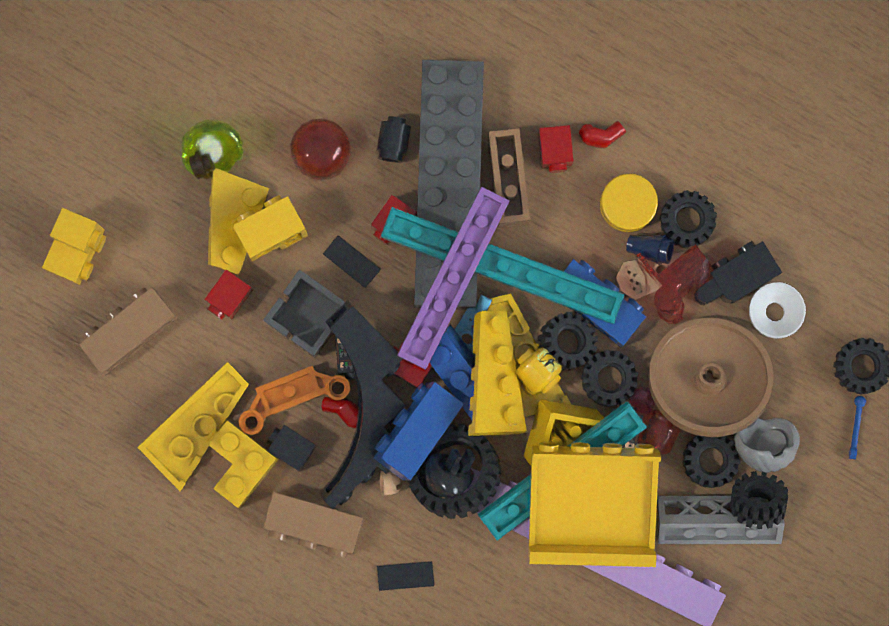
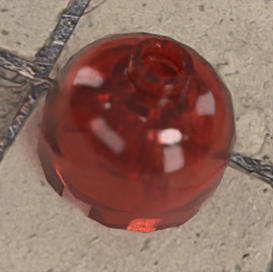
M324 118L312 119L303 123L294 133L290 143V153L296 169L305 176L314 180H329L344 170L351 156V146L345 130L336 122Z

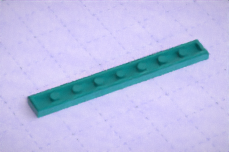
M391 207L380 238L444 261L458 232ZM489 243L474 272L610 324L615 323L624 298L622 293Z

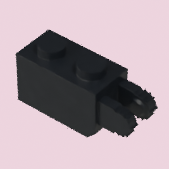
M751 241L737 250L739 256L729 261L726 256L711 265L713 272L707 275L710 281L700 286L693 295L695 301L703 306L718 297L723 302L732 304L783 272L763 241L757 245Z

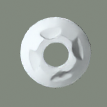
M781 282L770 283L761 287L753 295L749 306V316L755 329L766 337L774 339L785 338L795 333L804 322L806 307L801 294L794 287ZM776 303L783 308L784 314L781 320L772 321L767 317L766 308L769 304Z

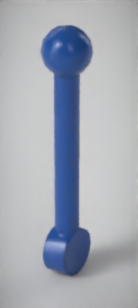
M857 396L854 400L856 413L851 447L849 449V459L854 460L857 456L862 408L866 405L864 396Z

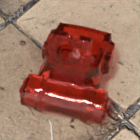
M696 244L660 274L651 267L640 253L636 255L639 264L659 286L654 295V305L660 319L667 324H678L683 319L682 315L684 314L685 306L682 299L693 287L699 289L710 277L711 264Z

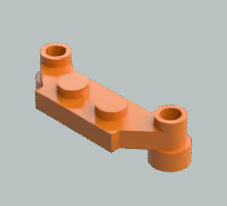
M313 365L255 388L257 395L249 410L240 415L239 427L248 435L258 434L263 429L267 417L322 395H328L336 401L345 399L351 390L350 383L341 375L329 376L316 372ZM337 383L344 385V391L341 394L333 392V386ZM255 417L258 421L257 426L250 429L247 426V421Z

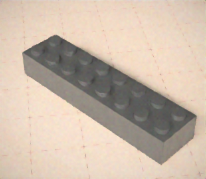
M422 60L417 217L459 232L480 190L484 62ZM416 251L414 308H421L444 262ZM476 273L473 274L456 309L467 310L468 308H476Z

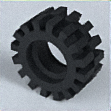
M689 190L673 195L663 206L659 220L661 221L660 228L668 239L674 241V245H681L682 248L696 247L711 236L716 227L717 213L714 212L713 208L715 206L707 200V196H701L697 191L689 192ZM692 208L699 214L700 223L696 229L686 231L679 227L676 217L681 209Z
M566 312L565 314L561 313L547 321L546 325L542 326L540 330L542 334L538 336V341L541 342L538 349L545 348L561 365L562 371L566 369L569 371L582 366L593 357L591 354L597 350L594 343L598 342V336L593 337L592 334L596 329L594 326L589 328L588 324L591 321L587 318L582 320V315L579 313L572 315V312ZM563 330L571 331L577 337L578 346L572 353L563 351L558 345L557 338Z
M859 338L850 341L842 346L835 356L837 357L833 364V367L836 368L835 377H838L840 380L839 384L842 387H846L849 392H855L860 395L875 392L888 382L889 351H885L882 343H876L871 338ZM864 354L873 360L874 371L870 377L860 378L853 373L852 361L857 355Z
M605 350L595 354L585 364L581 375L582 387L587 393L588 398L595 401L594 403L606 407L617 406L627 401L634 394L638 384V372H636L634 362L630 361V357L616 350ZM610 366L620 372L622 380L617 389L605 390L599 385L598 374L602 368Z
M698 435L687 444V448L683 452L684 461L682 463L685 467L686 475L692 479V482L705 488L721 487L729 483L739 471L738 466L741 462L734 441L727 438V436L704 437ZM707 448H715L723 456V464L716 472H708L700 465V455Z
M753 471L750 477L746 473L743 474L741 479L737 478L735 480V485L732 487L730 509H732L733 517L738 516L737 521L740 524L746 521V527L749 528L752 527V524H756L757 529H762L764 524L767 529L772 528L773 522L778 525L786 514L789 496L788 488L784 487L785 483L782 480L776 482L777 476L773 474L770 478L767 477L766 472H762L761 476H757V472ZM761 497L767 499L769 502L756 503L751 501L749 498Z

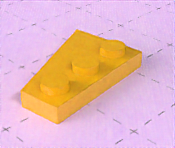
M215 168L214 171H211V195L209 197L211 215L208 239V265L239 275L247 251L233 225L238 223L236 218L250 210H253L254 213L262 210L269 188Z

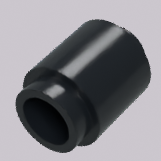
M389 116L387 121H381L376 149L379 152L378 159L402 163L403 156L407 155L411 126L406 124V119Z

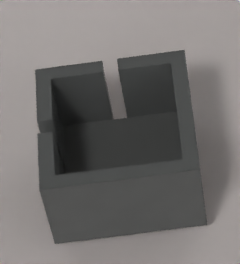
M299 269L283 291L285 296L289 298V301L286 303L279 297L263 321L287 339L291 334L294 335L291 341L316 358L333 335L332 330L325 321L345 301Z

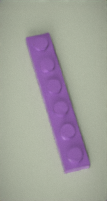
M484 187L480 188L397 356L423 369L427 368L509 200Z

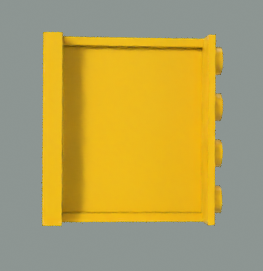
M546 441L540 442L539 446H532L528 543L529 564L656 567L655 531L659 462H661L659 450L654 449V446L649 444H637L635 448H622V445L616 443L603 444V447H590L588 443L575 442L569 447L558 446L556 442Z

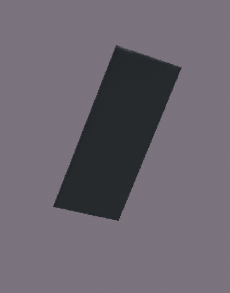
M338 235L323 253L324 256L365 288L380 271L379 267Z
M432 561L377 566L379 591L434 586Z

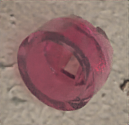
M640 387L630 397V404L632 407L637 408V411L640 413L649 414L655 406L649 387Z

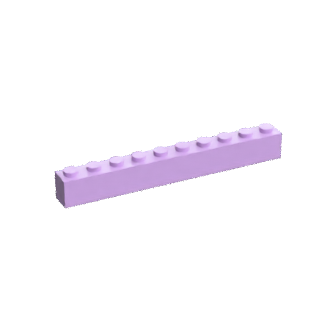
M471 468L475 473L473 482L462 494H465L476 484L482 468L480 472ZM510 481L508 486L501 482L499 486H494L496 494L494 497L488 496L487 500L489 503L485 507L480 504L478 506L479 512L477 513H480L517 484ZM529 517L512 529V531L529 539ZM656 554V567L582 565L702 626L712 625L726 597L725 594L719 592L720 585L706 578L701 583L691 578L694 572L678 564L675 569L663 564L666 558Z

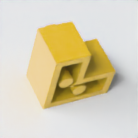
M280 195L265 202L264 206L266 208L254 213L253 210H250L236 218L238 223L234 224L233 227L252 262L279 247L281 250H284L308 237V233L288 196L283 199Z
M62 207L50 234L54 241L42 268L77 285H80L82 280L87 281L94 264L90 263L95 252L99 253L104 246L106 236L103 233L105 229L97 222Z
M540 399L523 457L531 465L532 446H539L540 442L546 441L556 442L558 446H568L604 419V417L594 408Z
M228 420L208 444L232 463L231 467L213 489L237 508H241L279 460Z

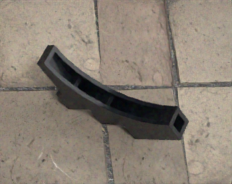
M348 300L325 321L342 343L351 361L358 394L356 429L348 453L336 474L320 491L324 501L332 509L338 504L342 505L347 502L353 494L352 490L360 483L364 484L371 479L377 466L385 474L390 471L374 459L378 452L375 447L385 434H391L385 426L388 423L392 424L397 415L406 406L401 398L382 380L385 376L393 375L401 365L399 362L403 358L397 356L398 351Z

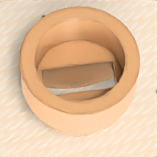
M380 471L382 495L398 493L402 489V479L391 471L387 474Z

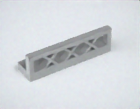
M657 496L658 544H782L785 522L784 519H781V523L778 525L773 522V527L767 529L765 524L762 526V529H757L756 524H752L751 528L746 527V521L740 524L737 521L738 516L733 517L732 513L727 511L730 507L731 496ZM761 497L749 498L751 501L756 503L769 502L767 499ZM665 507H678L682 512L680 514H665ZM698 507H709L713 512L711 514H701L696 509Z

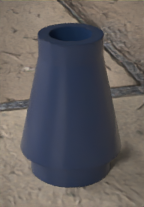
M630 235L627 240L626 251L658 265L662 263L668 264L673 256L674 241L668 239L666 235Z

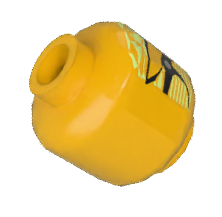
M529 348L517 359L520 366L516 370V375L532 393L541 391L544 395L561 379L559 375L562 370L561 365L545 348H540L535 352Z

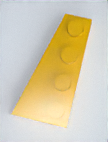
M511 294L490 298L492 302L487 311H507L517 369L520 366L517 359L529 348L534 352L538 350L539 344H536L529 331L530 328ZM518 379L524 417L536 414L540 399L571 404L558 382L543 395L541 391L538 393L530 392Z
M480 311L474 314L473 353L476 354L475 367L471 371V380L474 381V396L470 398V411H473L472 424L469 425L468 436L522 434L527 429L518 376L516 375L517 369L507 311Z
M226 362L137 446L180 492L208 449V444L218 433L248 387V382Z

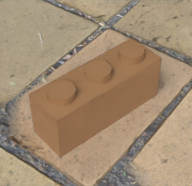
M520 128L490 131L488 133L494 193L509 200L498 223V228L528 225L530 214Z
M151 287L149 290L142 288L130 298L132 300L130 305L125 309L118 307L106 317L108 320L106 324L100 328L94 326L82 336L84 341L79 346L101 374L106 376L178 319L154 288Z
M273 492L263 528L270 530L268 534L270 537L286 541L287 535L299 538L298 545L315 550L317 544L329 547V554L346 558L347 553L354 554L364 518Z

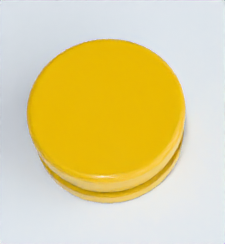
M622 174L613 178L605 186L600 197V211L603 219L610 227L620 232L630 233L641 230L652 220L658 207L657 193L653 185L644 177L636 174Z

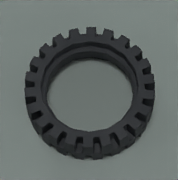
M450 424L429 455L440 453L443 449L453 445H467L474 448L480 455L482 471L472 488L465 494L454 498H441L434 495L427 487L425 481V461L411 481L407 480L416 499L428 511L442 518L444 515L448 519H455L456 515L460 518L468 517L467 512L469 511L472 514L479 512L478 506L482 504L485 507L489 503L487 497H494L496 494L494 486H499L501 481L498 474H502L499 464L500 459L494 447L484 435L468 436L469 428L464 424H458V427Z

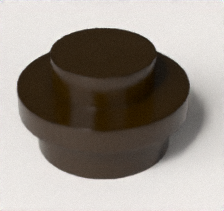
M201 149L196 150L194 155L189 156L190 166L195 177L206 180L212 178L211 171L215 170V165L209 153L205 154Z

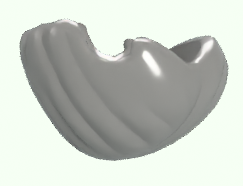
M758 418L750 426L737 432L734 437L736 449L743 461L752 469L766 473L776 472L781 468L787 467L794 460L800 443L797 428L793 423L783 418L767 420Z

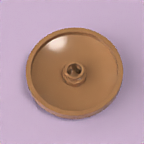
M719 318L694 319L673 328L658 343L649 367V387L652 398L660 412L678 428L704 437L728 436L750 426L765 410L773 389L774 374L772 362L763 344L744 327Z

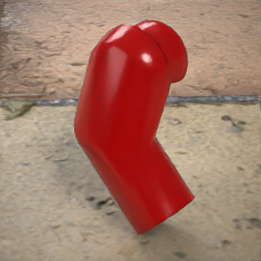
M616 121L605 130L593 127L591 124H585L579 130V136L586 145L601 149L608 147L626 133V130L619 121Z
M324 397L321 405L322 411L337 414L348 427L355 429L358 406L350 400L336 401L330 397Z

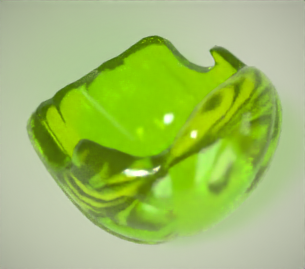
M205 119L204 121L197 122L187 130L182 138V163L185 169L194 175L190 166L189 156L194 155L196 150L201 149L205 154L209 153L211 155L215 168L228 172L243 157V140L238 131L229 123L217 119Z

